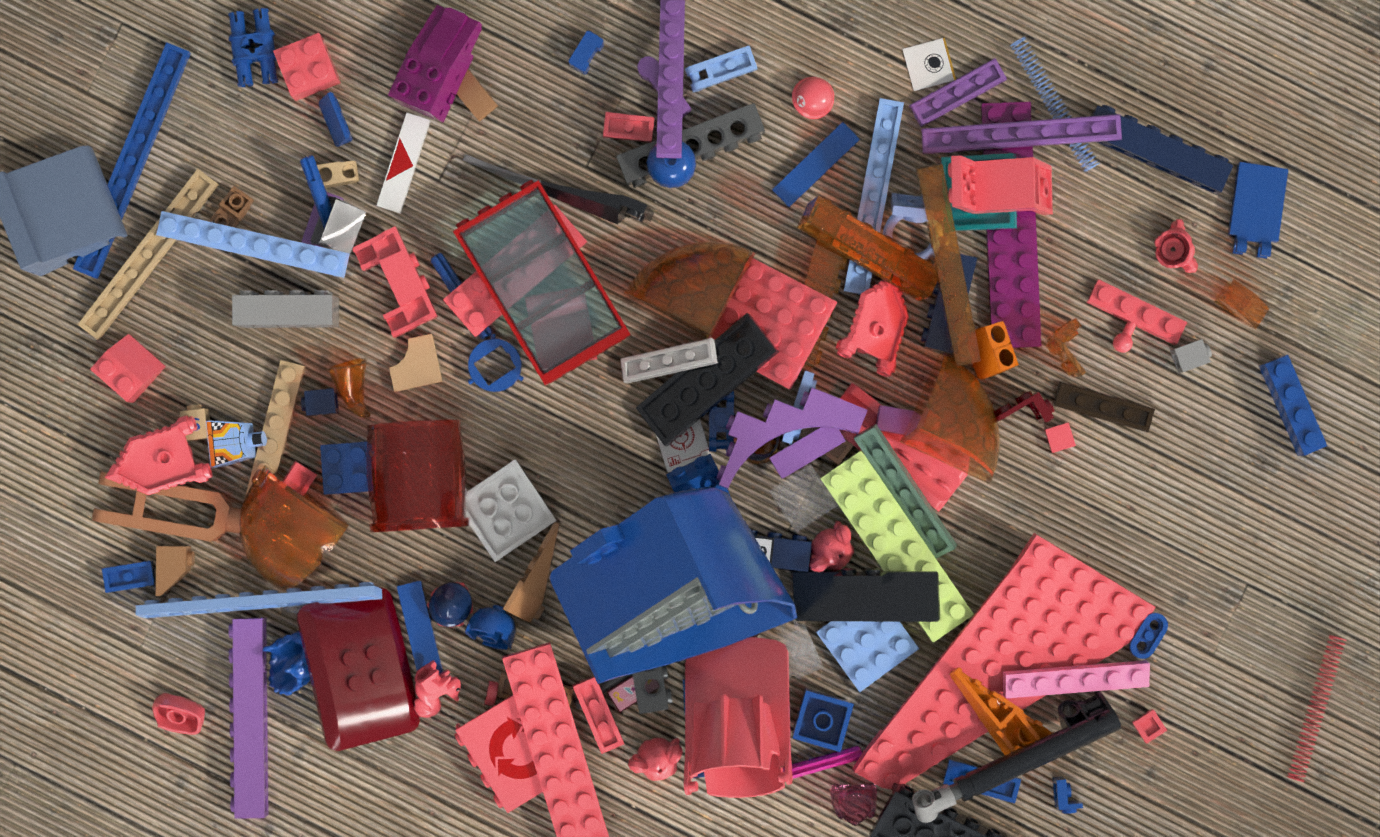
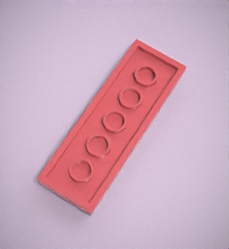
M554 205L579 249L587 243L586 239L561 210ZM548 210L482 266L488 277L562 234L550 211ZM566 240L497 281L493 286L509 310L575 253ZM477 271L443 299L445 304L475 338L502 316L501 311Z

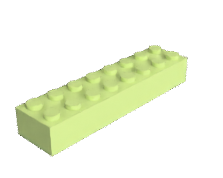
M858 451L819 478L882 571L938 572L940 620L938 622H918L931 642L934 643L974 615L862 451Z

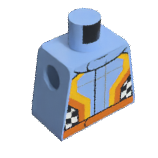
M206 421L211 468L225 467L255 458V447L266 446L267 437L265 432H254L252 423Z

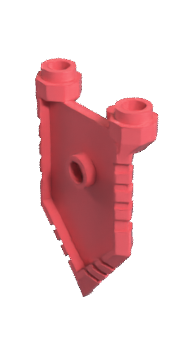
M894 272L890 283L885 280L880 281L878 285L875 284L872 288L861 293L858 301L859 307L855 311L856 316L853 317V325L850 327L851 332L848 333L847 337L840 339L836 346L838 350L837 355L844 358H851L855 354L856 349L859 353H867L878 358L875 366L877 368L876 373L885 377H890L891 373L895 372L896 352L899 350V344L902 341L901 336L904 334V327H906L909 318L896 272Z
M187 415L178 418L170 427L165 426L160 430L156 429L154 432L149 431L145 435L140 434L129 438L123 448L124 451L120 452V457H117L115 460L116 464L113 463L105 478L119 484L122 482L124 486L128 487L129 485L132 489L137 488V491L151 495L160 492L162 489H170L171 486L176 487L178 484H185L187 481L198 483L208 481L209 478L213 477L208 463L197 465L194 463L192 450L188 445L186 435L192 434L193 431L197 430V424L193 416L188 417Z

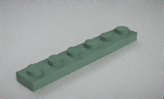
M877 424L857 434L854 440L934 557L937 559L954 550L957 546L956 542Z

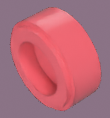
M489 680L484 705H495L499 686L498 682Z

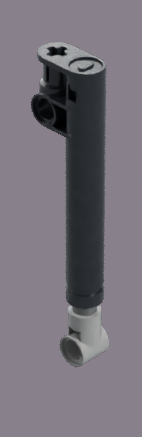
M1094 691V696L1084 701H1063L1058 706L1061 730L978 767L964 776L961 775L953 779L954 784L950 786L945 784L932 791L926 789L917 791L912 798L917 819L925 823L932 822L938 816V812L955 805L959 799L965 802L973 798V796H978L1120 730L1121 723L1117 714L1101 691Z

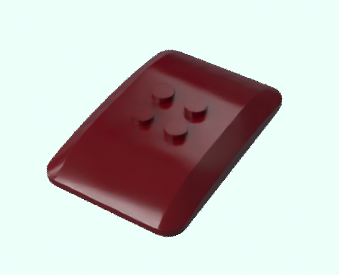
M379 587L382 589V599L340 603L314 602L301 606L297 612V623L326 746L333 751H342L410 733L418 727L420 722L419 715L416 714L413 708L416 696L395 606L390 592L382 587Z

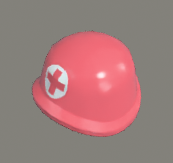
M807 77L795 85L792 92V102L795 109L802 116L808 119H819L827 115L834 103V91L826 80L819 77Z

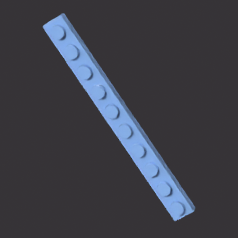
M373 582L358 583L359 587L337 584L334 585V589H326L324 586L310 587V591H302L300 588L286 589L287 593L265 590L263 595H254L253 592L239 593V597H230L229 594L215 595V599H207L205 596H194L192 601H183L182 598H170L168 603H160L159 600H146L144 605H136V615L146 619L304 606L314 602L340 603L382 599V589L375 586Z

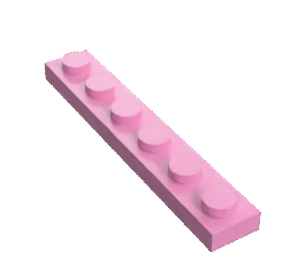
M1147 660L1004 671L1003 696L1005 698L1149 687L1150 663Z

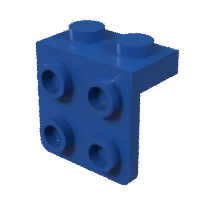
M711 454L700 456L693 462L683 467H677L672 472L666 474L674 493L709 486L729 494L726 488L719 486L721 480L716 479L719 470Z

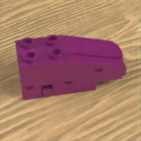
M436 5L409 48L388 96L406 108L444 123L462 80L474 58L471 52L482 30V24L477 20L469 18L463 11Z

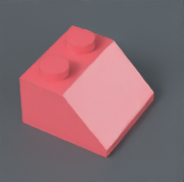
M127 334L109 348L90 370L126 402L134 403L166 366L134 337Z

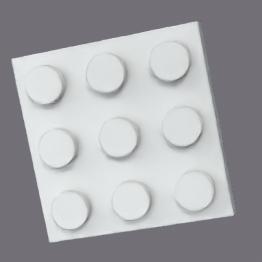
M516 459L454 500L494 562L557 521Z

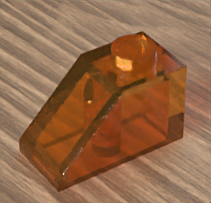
M1234 279L1226 283L1214 301L1254 329L1258 327L1269 310L1267 305L1254 292Z

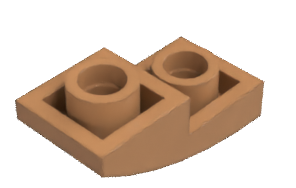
M468 68L457 91V95L480 122L498 105Z
M233 186L219 203L218 210L208 222L237 228L253 204L254 199Z

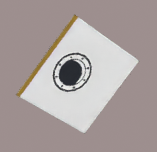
M945 38L902 49L914 91L956 80Z

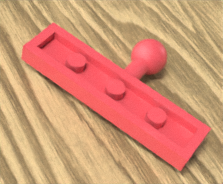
M1099 279L1096 281L1087 300L1088 304L1127 322L1123 332L1116 335L1113 339V347L1121 353L1131 349L1133 345L1131 336L1135 327L1173 345H1177L1187 324L1186 321Z

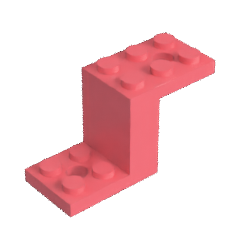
M961 155L951 156V163L948 164V175L952 178V188L949 189L948 195L952 207L971 214L1033 211L1041 215H1053L1051 165L1034 157L973 161Z

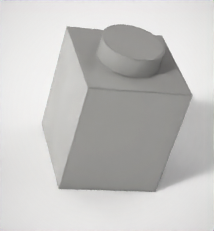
M1203 339L1170 350L1178 374L1211 362L1209 358L1212 356L1210 347L1207 343L1203 342Z

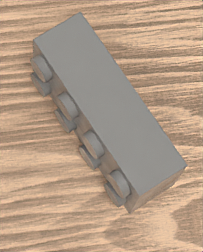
M275 290L264 291V295H259V293L254 291H239V295H232V325L240 328H339V298L328 290H315L314 295H308V292L302 290H291L289 295H283V292Z

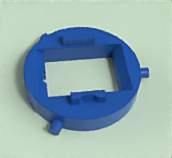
M490 334L491 339L478 344L470 354L468 370L471 379L468 380V383L471 385L475 382L476 385L486 391L501 392L509 389L517 380L523 381L524 377L520 375L522 362L518 351L510 343L496 339L495 334ZM502 346L505 352L511 356L510 359L516 368L488 386L474 363Z

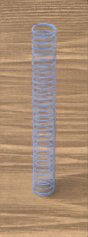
M1022 37L1019 40L1015 41L1010 45V47H1016L1019 43L1024 41L1026 37ZM1027 42V43L1023 44L1022 46L1017 47V48H1015V49L1012 48V50H1016V51L1014 52V54H1018V53L1022 54L1024 51H1026L1027 49H1029L1030 47H1028V48H1026V49H1024V50H1022V51H1020V52H1017L1019 49H1021L1023 46H1025V45L1028 44L1029 42ZM1032 50V51H1030V52H1028V53H1026V54H1024V55H1022V56H1020V57L1017 56V58H1021V59L1019 60V62H1023V61L1027 62L1029 59H1031L1032 57H1034L1036 54H1034L1033 56H1031V57H1029V58H1027V59H1025V60H1022L1024 57H1026L1028 54H1030V53L1033 52L1034 50ZM1037 58V59H1035V60H1033V61H1031V62L1025 64V65H1027V66L1024 68V70H1028V69L1032 70L1034 67H1036L1037 65H1039L1041 62H1039L1038 64H1036V65H1034V66H1032V67H1030V68H1027L1030 64H1032L1033 62H1035L1036 60H1038V58ZM1042 66V67H1040V68H1038V69H1036V70L1030 72V73H1032V74L1029 76V78H1033V77L1037 78L1039 75H1041L1042 73H1044L1046 70L1042 71L1041 73H1039V74H1037V75L1032 76L1035 72H1037L1038 70H1040L1041 68H1043V66ZM1048 74L1035 80L1037 82L1033 86H1038L1036 90L1042 89L1041 91H1043L1045 88L1053 84L1050 83L1038 89L1040 86H1042L1044 83L1050 80L1049 78L1044 82L1037 84L1040 80L1048 76ZM1052 87V88H1050V89H1048V90H1046V91H1044V92H1042V93L1039 92L1038 94H1039V95H1040V94H1043V95L1041 96V99H1042V98H1045V97H1047L1046 99H1048L1050 96H1052L1053 94H1055L1057 91H1055V92H1053V93H1051V94H1049V95H1047V96H1044L1046 93H1048L1049 91H1051L1052 89L1055 88V87ZM1057 95L1047 101H1045L1046 99H1044L1043 103L1048 102L1045 105V107L1052 105L1051 107H1053L1055 104L1060 102L1062 99L1052 104H1049L1051 101H1053L1060 95ZM1062 103L1052 109H1050L1051 107H1049L1048 111L1053 110L1051 113L1055 114L1057 112L1054 111L1065 103ZM1067 111V112H1065V113H1063V114H1061V115H1059V116H1057V117H1055L1056 115H1054L1052 119H1055V118L1060 119L1061 117H1063L1064 115H1066L1069 111ZM1082 143L1070 144L1069 147L1079 146ZM1087 143V144H1085V145H1083V146L1077 148V149H1079V150H1078L1077 152H1075L1074 155H1078V154H1080V153L1084 154V153L1087 152L1089 149H1091V147H1089V148H1087V149H1085V150L1079 152L1081 149H1083L1084 147H1086L1089 143ZM1093 151L1084 156L1088 157L1093 153ZM1092 156V157H1090V158H1088V159H1086V160H1084V161H1082V162H1085V161L1089 162L1090 160H1092V159H1093L1094 157H1096V156ZM1098 159L1091 162V165L1093 166H1091L1090 168L1086 167L1083 171L1086 172L1090 170L1091 168L1098 165L1100 162L1096 163Z

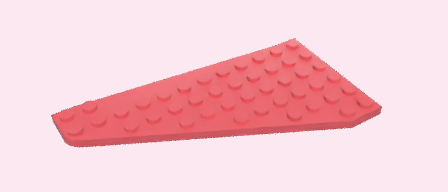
M1033 533L1008 573L884 729H880L852 768L853 771L881 788L892 789L894 783L900 786L906 784L988 732L949 675L954 669L960 667L963 673L972 679L982 682L981 685L990 691H995L1003 696L1004 671L1097 664L1129 644L1144 619L1149 614H1152L1156 607L1056 545ZM1046 695L1006 699L1024 710Z

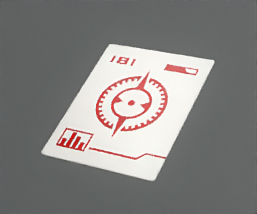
M700 419L669 446H664L657 437L667 472H672L673 469L680 466L683 467L700 456L710 454Z

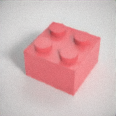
M320 33L273 51L289 93L295 101L341 83L324 38Z

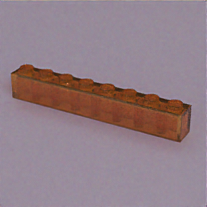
M937 163L916 168L953 360L956 366L980 362L981 358L943 165Z

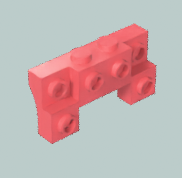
M396 226L353 247L352 250L358 258L362 271L371 269L379 264L381 265L400 306L383 315L393 338L414 330L417 326L438 317L427 292V289L430 288L425 275H419L416 268L420 266L414 252L409 253Z

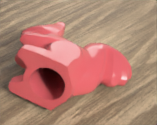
M434 660L420 668L415 675V693L418 698L414 701L415 706L413 708L417 715L424 718H430L439 713L441 709L439 697L447 694L455 701H459L460 679L458 677H451L448 669L439 674Z

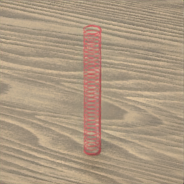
M1329 635V637H1328V638H1330V639L1335 638V639H1340V640L1347 641V640H1345V639H1342V638H1339V637H1336V636H1332V635ZM1327 641V643H1329V644H1331V645H1334V646H1336V647L1328 646V645H1326V647L1329 648V649H1331V650H1334V649H1332V648H1337V649H1342V650H1344V648H1342V647H1340V646H1337V645H1335V644H1332V643L1341 644V645H1346V644H1345V643H1342V642H1340V641H1337V642ZM1324 650L1326 653L1333 652L1337 654H1343L1342 652H1339L1337 650ZM1329 653V654H1331V655H1333V656H1330V655H1323V656L1326 657V658H1328V659H1331V660L1321 659L1323 662H1326V663H1328V664H1331V663H1329V662H1327V661L1334 662V663H1340V662L1337 661V660H1334V659H1332V658H1329V657H1334V658H1338V659H1341V657H1339V656H1337V655H1334V654H1332V653ZM1320 664V665L1323 666V667L1330 666V667L1339 668L1338 666H1336V665H1334V664H1331V665ZM1326 667V668H1328V669H1330V670L1323 669V668H1319V670H1321V671H1323V672H1325V673H1328V674L1317 673V674L1320 675V676L1327 675V676L1336 677L1335 675H1333V674H1331V673H1329V672H1326V671H1331V672H1337V671L1334 670V669H1331V668H1329V667ZM1316 677V679H1318V680H1320V681H1322V682H1325V683L1315 682V684L1320 685V686L1325 687V688L1316 687V686H1314L1313 688H1315V689H1317V690H1320V689L1329 690V691L1332 690V689H1330V688H1328V687H1326V686H1323V685H1321V684L1328 685V686H1333V684L1328 683V682H1326V681H1323V680H1328V681H1333V682H1334L1333 679H1331V678L1324 679V678ZM1312 691L1313 693H1315V694H1317V695H1319V696H1322V697L1313 696V695H1311V697L1314 698V699H1317V700H1319V701H1322V700H1320V699H1318V698L1329 700V698H1327V697H1325V696H1323V695H1320V694H1325V695H1331V694L1328 693V692L1322 693V692ZM1309 700L1310 702H1312V703H1314V704H1317V703L1328 704V703L1325 702V701L1318 702V701H1314V700ZM1317 704V705H1319V706L1308 705L1309 707L1314 708V709L1319 710V711L1310 710V709H1306V710L1309 711V712H1311V713H1314V712L1325 713L1324 711H1322V710H1320V709H1317V708H1315V707L1323 708V709H1326V707H1324V706H1322V705H1320V704ZM1314 713V714H1316V715L1305 714L1306 716H1309V717H1311V718H1313V719H1316V720L1307 719V718H1304V720H1306V721H1308V722H1311V723H1313V724H1316V723H1314V722H1312V721L1320 722V723H1321L1322 721L1319 720V719H1317V718H1314V717H1319V718H1324V717L1321 716V715H1319V714H1317V713ZM1302 723L1303 725H1306L1308 727H1321L1319 724L1312 725L1308 723ZM1301 727V729H1303V730H1305V731H1308V732H1310V733H1313V732H1311V731H1309V730L1319 732V730L1316 729V728H1314V727H1311V728H1313V729H1308V728ZM1300 732L1301 734H1303V735H1305V736H1308V735L1318 736V734H1316V733L1309 734V733H1305V732ZM1298 736V738L1303 739V740H1305V741H1307V742H1310V743L1297 741L1298 743H1300V744H1302V745H1305V746H1307V747H1309V748L1302 747V746H1297V745H1296V747H1297V748H1300V749H1302V750H1305V749L1314 750V748H1312V747H1310V746H1308V745H1306V744L1316 745L1315 743H1313V742H1311V741H1308V740L1316 741L1317 739H1315V738H1313V737H1311V736H1308V737H1310V738H1305V737H1300V736ZM1294 750L1295 752H1297V753H1299V754H1302V755H1304V756H1307V755H1305V754H1303V753L1313 754L1312 752H1310V751H1308V750H1305V751H1307V752H1302V751ZM1293 755L1294 757H1297V758H1299V759H1302V758L1311 759V757H1309V756L1303 757V756ZM1291 759L1292 761L1297 762V763H1299V764H1301V765H1304V764H1302V763H1308V764L1310 763L1309 761H1307V760H1305V759H1302V760H1304V761H1306V762L1299 761V760H1295V759ZM1290 764L1291 766H1294V767H1296V768H1299V767L1309 768L1307 765L1300 766V765ZM1289 768V770L1301 775L1287 773L1291 775L1287 777L1297 781L1304 782V780L1299 777L1306 776L1299 772L1307 773V771L1302 768L1299 769L1303 771Z

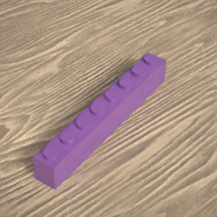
M267 617L235 618L229 624V638H233V648L229 649V662L233 663V673L229 675V686L233 688V698H230L229 702L230 713H233V723H230V737L234 738V747L230 749V762H234V772H231L230 786L234 787V797H231L230 809L231 812H234V819L265 818L269 815L267 652H264L262 649L267 646Z

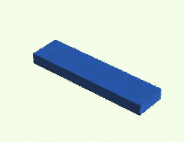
M842 122L780 181L772 191L790 208L860 139Z
M422 581L396 586L416 670L418 671L434 660L437 664L436 669L439 670L440 674L443 672Z

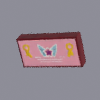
M633 675L607 691L619 713L637 703ZM650 679L645 683V690L649 694L659 689V683L655 679Z

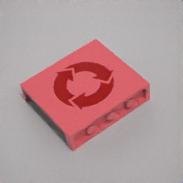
M513 695L462 726L460 723L456 724L457 733L454 735L461 747L465 745L468 749L469 754H467L469 761L474 768L478 766L483 773L480 775L481 780L487 788L491 786L495 792L493 798L499 808L504 807L506 812L509 813L543 792Z

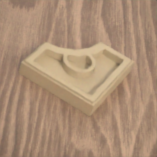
M433 334L408 339V350L405 357L399 364L389 368L394 392L443 382Z

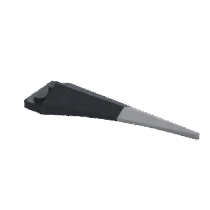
M466 154L463 158L465 162L521 185L529 180H533V182L538 181V179L505 170ZM539 180L548 196L617 225L627 215H629V218L640 223L643 220L651 222L654 212L647 204L625 195L581 190Z

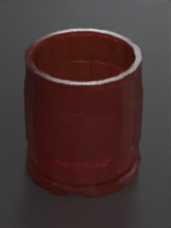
M461 420L404 421L367 426L368 498L373 523L369 524L370 532L470 526V517H466L467 483L465 449L460 427Z

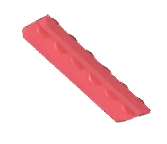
M851 383L840 399L868 410L859 431L861 433L876 424L878 408L881 404L858 386ZM840 430L845 440L859 451H862L854 440L857 434ZM882 432L931 507L939 512L969 473L925 438Z

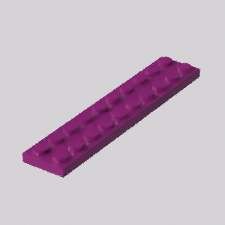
M1031 102L981 104V124L1032 121ZM1033 146L983 150V155L1014 153L1016 158L1033 157ZM1017 211V228L986 230L990 324L1004 321L1013 348L1042 347L1036 212Z

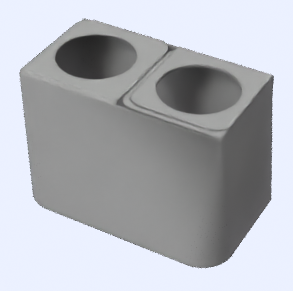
M329 196L332 211L325 229L319 216L311 237V243L323 248L351 254L366 212L337 197Z

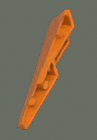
M960 667L949 673L1004 755L1054 733L1042 726L1043 723L1033 720L1024 714L1022 709L997 692L990 691L981 685L982 682L972 679L963 673Z

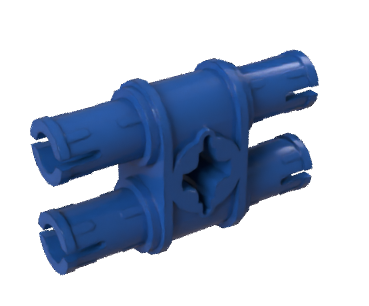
M261 8V12L259 9L253 10L256 31L251 34L246 33L244 12L228 13L231 27V35H229L228 40L231 42L233 56L231 62L236 66L238 87L254 85L250 65L253 62L260 63L262 84H270V81H272V84L278 82L275 66L276 57L273 52L275 50V33L270 29L268 8ZM251 43H255L258 46L255 48L254 53L248 49L251 48Z

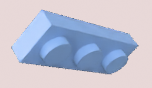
M804 372L793 407L803 410V406L799 404L804 392H810L811 388L816 387L817 380L813 379L814 373ZM801 429L785 433L782 442L791 445L793 440L798 441Z

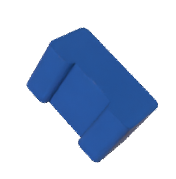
M586 31L569 59L570 67L586 75L590 69L589 63L594 55L604 47L603 39L591 31Z

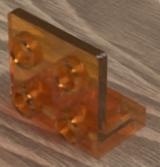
M1077 318L1067 321L1045 338L1048 342L1046 347L1053 356L1058 355L1063 362L1060 364L1068 376L1073 375L1074 377H1079L1086 373L1064 344L1079 334L1077 329L1082 325Z

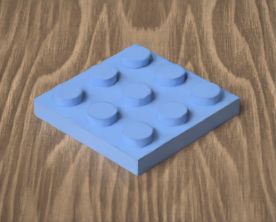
M830 621L816 631L859 692L919 650V647L900 622Z

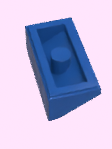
M329 92L319 101V106L336 147L351 142L353 138L336 96Z

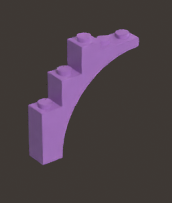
M811 388L810 392H804L799 404L803 406V410L774 400L773 405L767 404L762 416L767 418L766 422L741 412H737L736 417L731 415L725 429L730 430L728 436L737 439L736 443L730 442L725 455L730 457L727 466L721 465L716 479L721 480L719 486L728 489L741 465L768 441L791 431L815 427L835 428L858 434L868 410Z

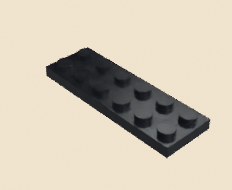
M746 313L714 340L717 364L677 372L636 407L664 446H669L779 353L749 313Z

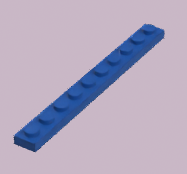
M167 42L108 182L109 190L121 220L124 217L191 55V52ZM114 238L109 240V245L84 257L78 256L73 270L98 279Z

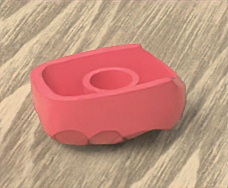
M168 693L158 695L154 700L152 712L158 727L172 732L191 735L198 734L201 731L205 716V708L201 704L188 698Z

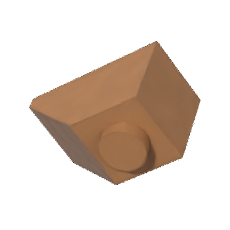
M156 546L155 596L166 595L191 571V566H194L195 554L194 551H191V546Z

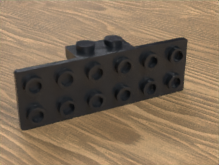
M844 568L841 571L793 573L796 621L938 622L940 620L939 576L937 571H880V568H867L865 571H856V568Z

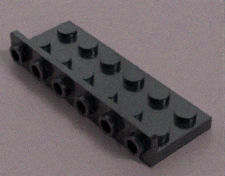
M896 783L893 784V792L869 833L870 837H1004L997 829L993 827L988 829L980 825V822L973 817L968 816L965 818L959 815L958 811L952 807L938 812V816L932 822H921L917 819L913 806L914 789L908 785L902 784L900 786Z

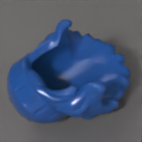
M300 631L278 638L273 644L263 647L262 650L264 652H271L269 685L274 688L275 693L279 692L280 695L290 696L293 692L308 684L310 675Z

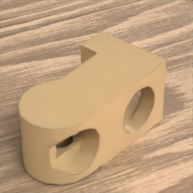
M339 161L317 165L325 188L359 182L356 161Z

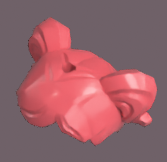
M1176 219L1171 223L1169 230L1162 232L1155 239L1154 244L1157 247L1155 251L1156 258L1166 268L1182 267L1187 273H1195L1198 263L1194 258L1195 247L1192 243V238L1185 231L1183 220ZM1172 247L1176 249L1174 252L1171 251Z
M836 521L834 528L824 529L812 540V556L809 562V567L812 571L822 572L825 569L838 571L850 562L854 554V547L850 542L851 532L847 525Z
M657 737L644 741L639 747L638 753L629 759L628 767L634 773H643L652 781L668 778L677 771V762H679L682 756V747L679 745V739L675 738L669 742L664 738Z

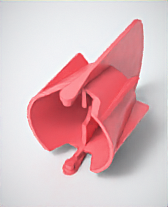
M749 637L729 646L686 659L684 791L686 795H691L692 792L698 791L697 781L692 782V778L697 777L702 772L705 774L707 794L717 797L745 798L763 796L785 788V782L787 785L792 784L789 652L785 644L773 639Z

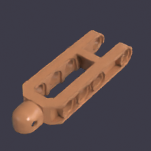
M100 472L98 484L137 491V488L132 489L129 485L128 487L124 486L122 482L119 484L105 478L107 472ZM182 485L171 486L170 489H162L154 494L213 504L216 509L214 525L210 528L179 524L168 520L151 519L143 516L147 494L139 491L136 492L133 514L94 508L91 520L209 542L217 541L227 532L248 533L255 526L253 513L246 509L233 507L225 493Z

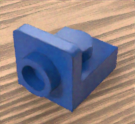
M1052 777L1055 808L1062 810L1063 814L1076 813L1077 809L1083 808V803L1079 800L1068 801V798H1071L1072 795L1070 783H1067L1063 777Z

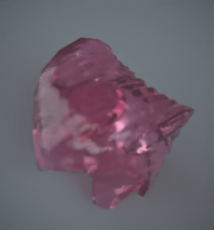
M874 783L832 785L830 789L831 803L838 819H844L856 826L867 817L868 819L874 817L877 801V788Z

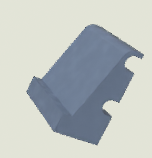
M80 146L8 173L0 172V218L21 270L43 276L69 264L67 259L71 257H84L109 245V240L114 237L128 236L92 147Z

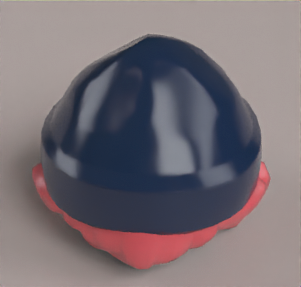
M448 582L437 587L431 593V599L427 604L432 619L439 626L448 628L464 625V621L473 612L471 594L462 582Z

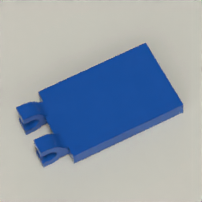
M1245 162L1238 163L1228 236L1235 237L1232 254L1243 255V253H1246L1247 241L1259 243L1257 258L1267 259V257H1271V242H1279L1288 169Z

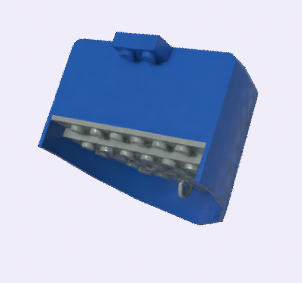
M709 486L675 492L655 498L620 524L600 529L570 550L573 557L555 568L550 574L551 584L597 684L714 651L797 618L793 600L731 496L725 491Z

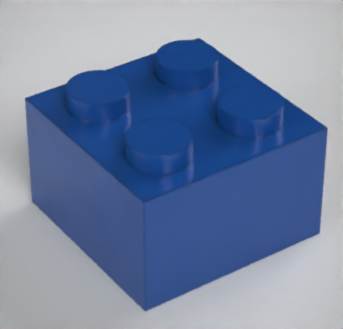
M374 442L320 445L324 495L377 491Z
M805 688L792 731V739L841 752L854 703Z

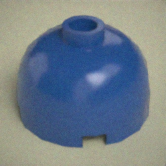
M682 141V158H656L657 144H655L650 150L647 159L648 173L652 180L665 188H680L688 183L693 177L696 168L695 154L690 146Z
M493 605L492 608L484 607L477 610L471 616L465 633L473 640H476V637L484 640L483 645L507 650L508 647L512 648L515 640L516 625L512 617L506 613L507 611L503 610L504 607Z

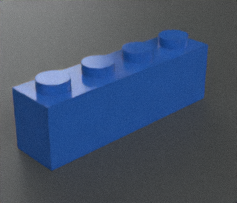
M1289 355L1280 356L1259 365L1297 456H1305L1326 447V441Z

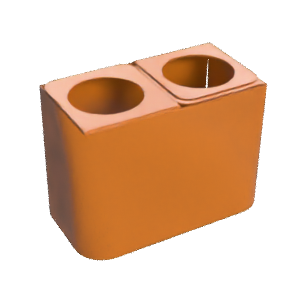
M1004 321L983 326L964 334V341L979 379H986L1001 374L1019 365Z

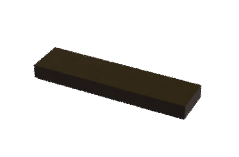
M1062 382L1058 384L1052 405L1146 433L1149 432L1155 411L1154 408Z

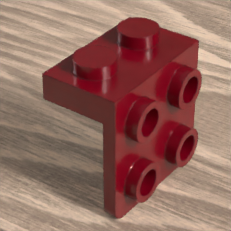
M1027 391L1015 398L1017 403L1013 406L1005 404L995 410L996 416L991 419L994 423L999 422L1024 406L1029 405L1039 424H1042L1054 418L1052 412L1055 410L1048 399L1044 400L1039 392L1032 394L1031 391Z

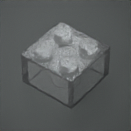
M808 464L768 491L796 533L838 506L811 464Z

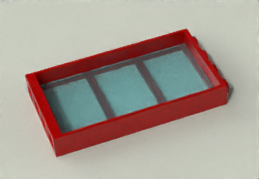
M529 180L520 186L521 191L514 195L510 192L498 199L500 203L491 208L488 205L477 212L479 216L472 220L466 218L457 223V229L453 233L544 385L547 386L628 338L631 334L539 180L536 182Z

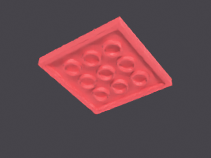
M751 257L708 338L716 340L741 317L749 313L779 351L756 372L791 390L837 302Z

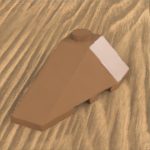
M554 522L540 545L537 555L534 556L528 565L524 577L519 580L503 610L530 623L534 618L539 620L545 609L542 603L546 595L560 524Z

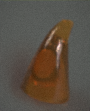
M366 358L353 359L327 369L345 404L354 414L361 418L371 416L363 402Z

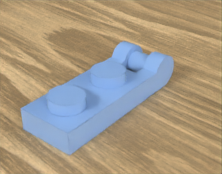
M749 45L685 68V72L692 81L690 85L692 92H698L707 87L756 71L758 68ZM706 70L708 78L701 80L699 72Z

